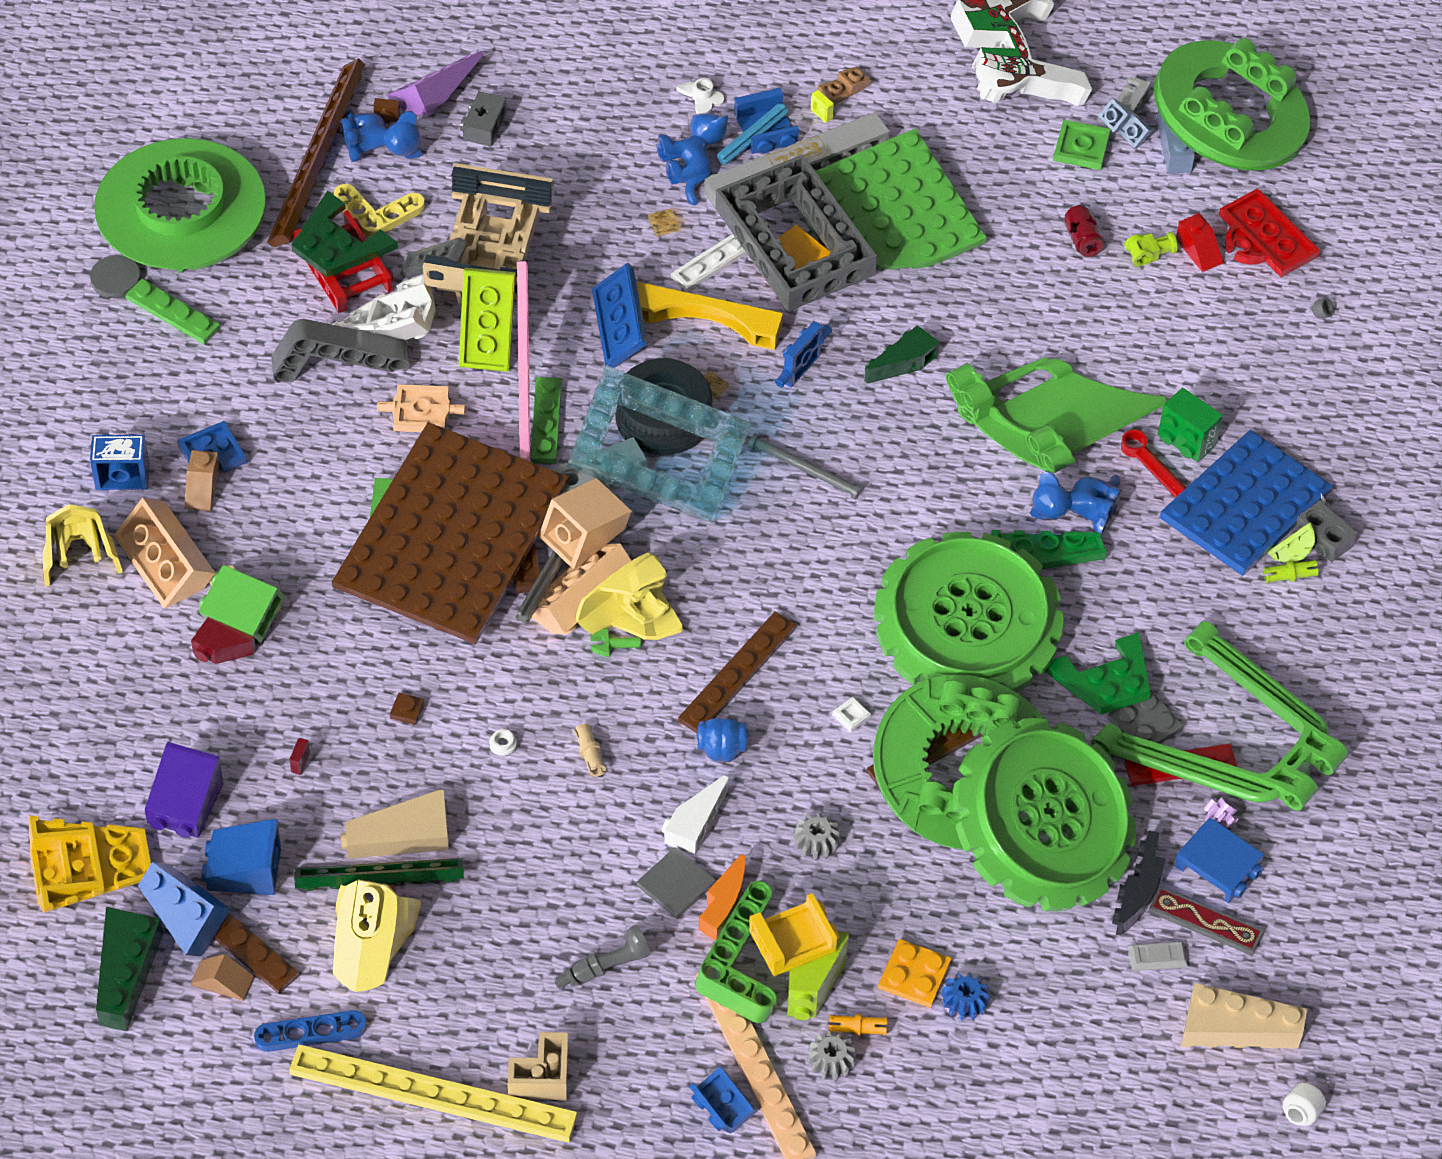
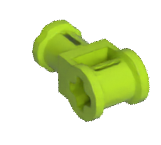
M1168 232L1165 236L1154 238L1152 233L1146 235L1136 234L1129 237L1124 243L1125 249L1133 257L1132 263L1135 267L1158 261L1160 254L1168 252L1172 254L1177 253L1178 249L1173 232Z

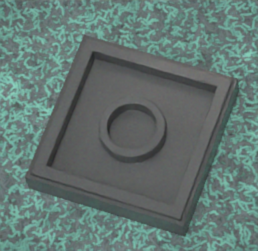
M674 847L637 881V887L678 919L714 885L716 880Z

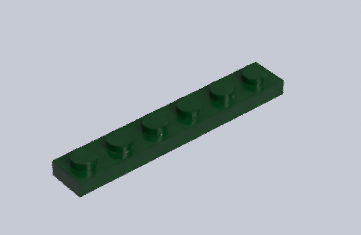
M463 858L295 868L294 883L295 889L301 888L304 891H313L318 887L340 889L341 885L347 886L357 880L386 883L389 886H397L402 884V882L426 884L431 880H442L443 882L450 883L458 879H464Z

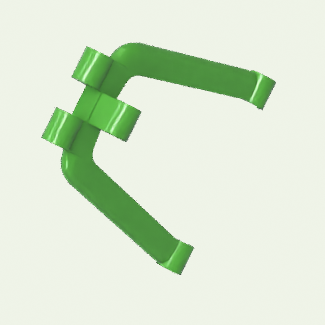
M1206 621L1200 622L1184 641L1186 648L1192 653L1195 651L1194 654L1197 656L1208 658L1301 734L1297 743L1284 758L1268 772L1254 773L1132 736L1126 732L1123 733L1113 724H1106L1091 740V746L1095 743L1098 744L1109 756L1114 754L1135 763L1252 802L1262 803L1279 798L1288 807L1297 811L1301 810L1318 790L1315 781L1309 777L1310 764L1322 774L1331 775L1348 756V750L1344 744L1329 736L1328 725L1317 712L1228 641L1219 636L1217 629Z

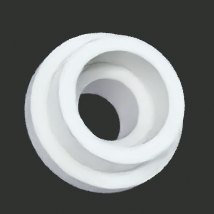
M497 730L489 740L491 751L500 756L511 754L517 746L516 737L509 730ZM501 741H505L508 744L499 745L498 743Z

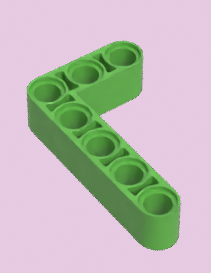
M754 881L749 884L703 961L695 980V988L701 995L755 1023H763L769 1019L777 1000L776 994L766 985L733 969V966L751 937L749 931L750 916L759 912L763 916L772 896L770 886L762 881Z

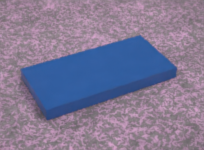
M629 263L620 267L592 288L605 366L608 368H615L648 344L634 267Z

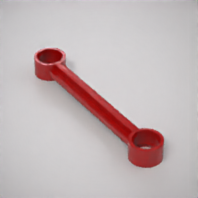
M1139 430L1126 431L1122 436L1121 451L1128 457L1137 458L1176 498L1186 487L1147 448L1148 439L1143 432ZM1129 440H1137L1140 443H1142L1143 446L1139 448H1132L1128 446L1125 442Z

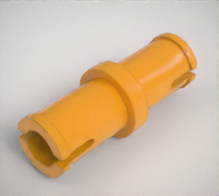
M856 1013L855 1016L833 1014L829 1016V1022L841 1023V1025H829L831 1033H855V1036H861V1034L887 1035V1028L875 1027V1024L887 1025V1017H865L861 1013Z

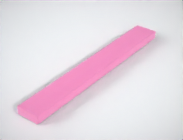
M525 261L517 262L520 458L531 462L528 263Z

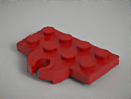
M1258 188L1223 206L1219 210V216L1230 226L1225 240L1227 253H1231L1235 247L1245 249L1244 251L1238 250L1235 253L1234 260L1246 265H1257L1266 262L1280 277H1283L1319 257L1320 249Z

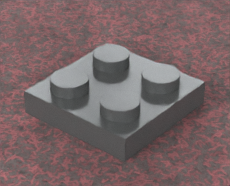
M1151 689L1150 699L1114 710L1107 715L1109 722L1117 726L1123 733L1126 732L1132 736L1159 744L1183 731L1184 727Z

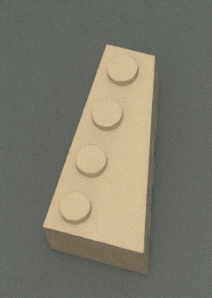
M1194 983L1181 1047L1234 1046V1048H1246V1046L1261 1048H1299L1307 1009Z

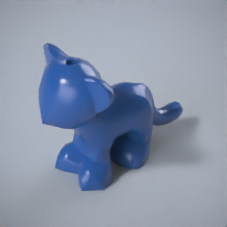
M348 109L345 118L341 119V123L344 129L343 138L351 163L358 161L363 152L386 146L388 151L397 156H404L408 159L420 158L422 155L419 147L421 136L416 126V114L413 111H406L399 117L397 123L387 128L384 119L376 113L354 115V112Z
M698 113L693 115L690 122L692 136L683 140L674 141L668 135L658 134L659 143L656 144L660 160L667 162L666 175L672 185L686 183L685 194L691 205L698 203L695 195L696 186L711 175V161L707 154V145L715 144L723 139L726 134L728 115L720 116L716 113ZM682 158L685 165L682 166L680 162L673 159Z
M1044 471L1040 474V485L1033 494V507L1030 514L1032 517L1039 519L1057 520L1065 516L1068 511H1072L1092 521L1093 529L1103 534L1109 518H1112L1117 508L1116 500L1122 491L1118 487L1120 476L1114 474L1110 481L1107 482L1094 477H1083L1068 492L1059 484L1057 477L1052 472Z

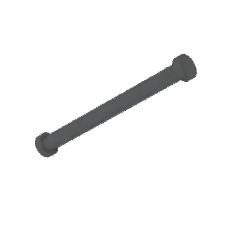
M756 433L749 440V448H757L851 494V498L855 500L862 492V485H854L760 439V435Z

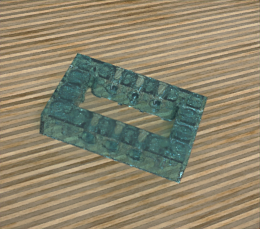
M606 365L566 467L713 523L752 423ZM618 404L715 442L697 489L690 481L685 480L683 482L665 475L666 472L662 470L657 472L642 466L639 461L634 463L616 456V452L609 450L600 452Z

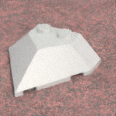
M424 274L403 281L397 285L398 289L396 292L376 297L351 312L350 316L343 321H336L332 325L404 340L413 337L415 339L422 338L429 332L436 311L432 288L425 285Z

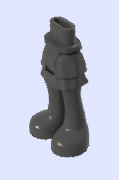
M636 924L625 931L626 942L623 947L600 955H596L594 951L588 957L575 962L570 969L564 967V974L554 978L557 988L560 989L568 984L571 987L582 985L598 976L605 975L604 970L608 967L648 957L650 950L638 925Z

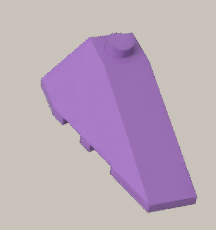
M481 50L444 66L443 69L423 76V79L409 83L389 93L387 97L391 100H399V106L405 112L413 111L416 116L422 114L423 117L432 115L437 112L435 108L448 99L484 54Z

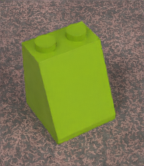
M838 932L839 939H837L836 952L789 970L787 1016H793L797 1020H808L810 1017L816 1018L846 964L849 932Z

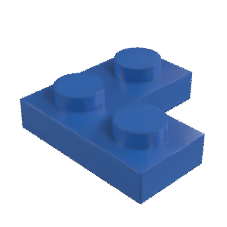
M225 421L177 440L178 447L188 464L192 450L218 453L219 466L223 473L247 463L244 452Z

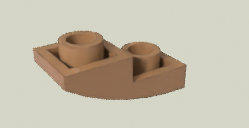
M856 66L840 71L836 80L818 85L817 90L835 105L864 90L870 85L871 80Z

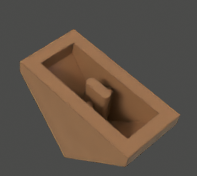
M226 954L201 960L190 985L244 1001L254 976Z

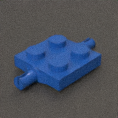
M813 321L808 328L802 329L793 345L789 344L783 354L785 361L782 373L775 379L777 386L782 388L784 385L792 388L819 358L822 344L828 335L832 333V328L829 325L825 324L822 327V325Z

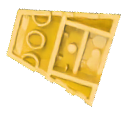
M29 815L30 857L38 905L44 913L140 883L151 865L144 828L107 824V827L93 826L92 822L82 821L81 824L65 823V819L53 818V821L40 820L39 816Z

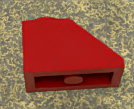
M1200 213L1179 221L1176 240L1202 273L1223 264L1214 231Z

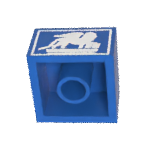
M92 435L90 463L96 490H148L150 462L145 435Z

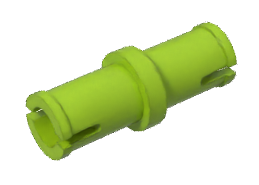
M1312 560L1298 563L1287 561L1285 565L1263 567V575L1274 574L1264 577L1265 583L1284 580L1295 582L1298 578L1318 576V568L1307 570V568L1318 566L1317 561Z

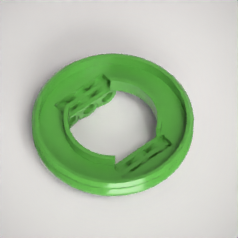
M1246 38L1238 39L1235 44L1214 40L1195 41L1184 44L1173 50L1166 57L1156 75L1154 97L1160 115L1167 126L1190 149L1218 164L1241 170H1267L1279 167L1290 161L1298 153L1310 129L1308 106L1301 91L1295 84L1296 74L1294 70L1287 65L1277 66L1275 58L1270 53H1258L1254 43ZM1231 68L1272 96L1266 106L1270 127L1264 131L1252 133L1254 125L1248 116L1234 113L1231 105L1222 100H1215L1211 92L1204 87H1196L1193 90V85L1204 79H1223L1228 69Z

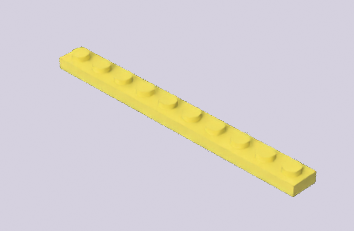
M299 1044L289 1069L290 1075L568 1143L570 1142L577 1119V1112Z

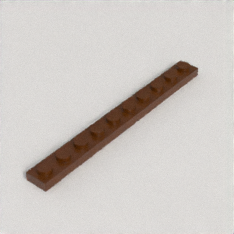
M359 58L344 65L341 69L267 243L272 247L288 244L294 237L295 227L302 219L301 213L304 206L310 200L309 195L312 188L318 181V173L325 165L324 159L333 146V138L340 130L339 124L341 119L347 113L348 103L355 95L354 89L362 78L361 73L365 63Z

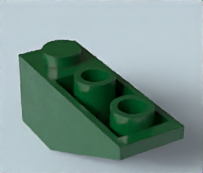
M918 325L915 326L912 330L904 332L893 345H888L876 359L873 358L866 364L864 381L869 384L922 370L938 357L940 342Z

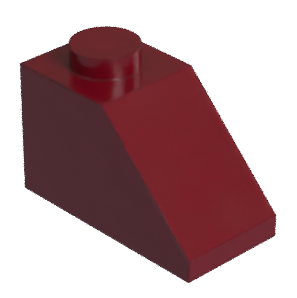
M210 617L206 618L191 639L193 654L202 662L210 661L219 664L250 656L256 652L253 636Z

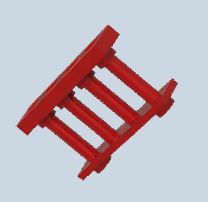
M348 210L343 211L344 225L340 227L363 243L367 239L362 233L358 219L353 218ZM301 229L294 231V238L297 237ZM379 257L330 277L324 276L307 263L338 314L348 310L347 301L349 297L382 284L388 293L393 292L392 283L395 281L390 268H385ZM370 267L376 274L374 277L347 288L344 286L340 287L338 280Z

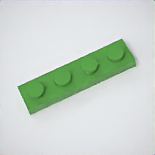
M141 279L126 293L127 300L204 345L220 330L219 323L144 279Z
M536 377L530 458L533 463H557L561 378Z

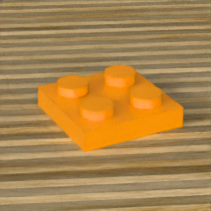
M898 939L880 979L878 988L931 1008L951 963V957Z

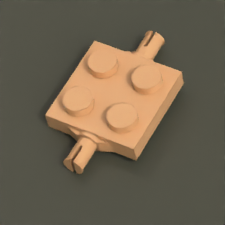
M398 384L397 394L393 402L377 401V412L393 413L394 431L422 432L427 422L446 428L449 414L465 415V404H450L448 399L449 386Z

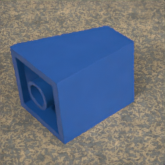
M278 819L213 830L211 841L207 840L205 847V856L208 857L207 865L203 864L201 873L202 881H206L207 891L275 895L281 854Z

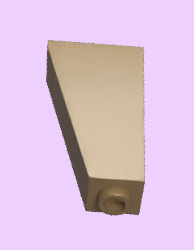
M437 790L346 821V833H341L342 850H348V859L449 850L444 790Z

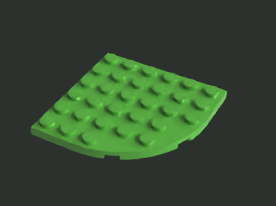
M916 128L815 171L877 255L876 268L897 270V268L917 269L932 266L986 243L987 237ZM805 218L806 222L808 223V225L810 226V228L813 230V232L815 233V235L821 240V238H820V237L818 236V234L815 232V230H814L813 227L810 225V223L808 222V220Z

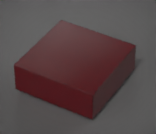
M299 738L289 759L291 772L301 775L310 755L309 740Z

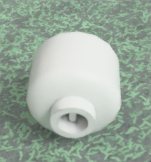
M1310 1083L1296 1084L1283 1101V1110L1288 1120L1301 1126L1312 1125L1326 1106V1100L1321 1090Z

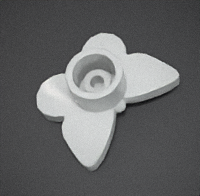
M700 78L695 82L683 83L676 88L678 92L695 100L696 114L709 113L712 110V106H720L724 102L723 94L713 91V83L709 78Z

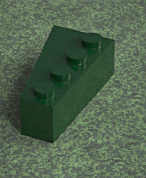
M106 907L96 1013L100 1026L122 1031L128 1030L163 937L160 918Z

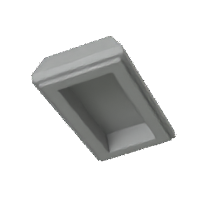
M1184 942L1128 946L1132 971L1188 967Z

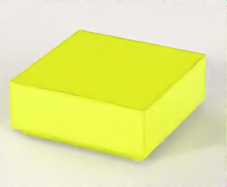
M819 90L813 92L811 96V110L824 122L833 119L834 103Z

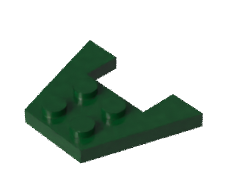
M328 190L291 244L292 252L324 276L330 277L398 249V242L381 229L362 243L333 222L332 219L345 210V203Z

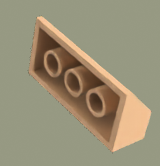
M142 498L114 534L117 542L165 609L203 590L215 575V571L165 501Z
M606 544L578 568L573 569L571 566H568L553 580L532 618L553 634L566 635L575 630L577 627L576 614L582 599L606 578L631 562L622 545Z

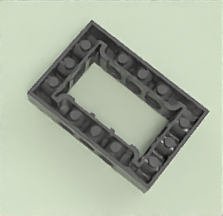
M803 154L716 189V211L788 312L875 276L877 255ZM791 199L831 252L829 256L815 262L810 261L806 266L796 270L793 257L788 256L781 246V240L776 239L769 229L768 222H764L758 214Z

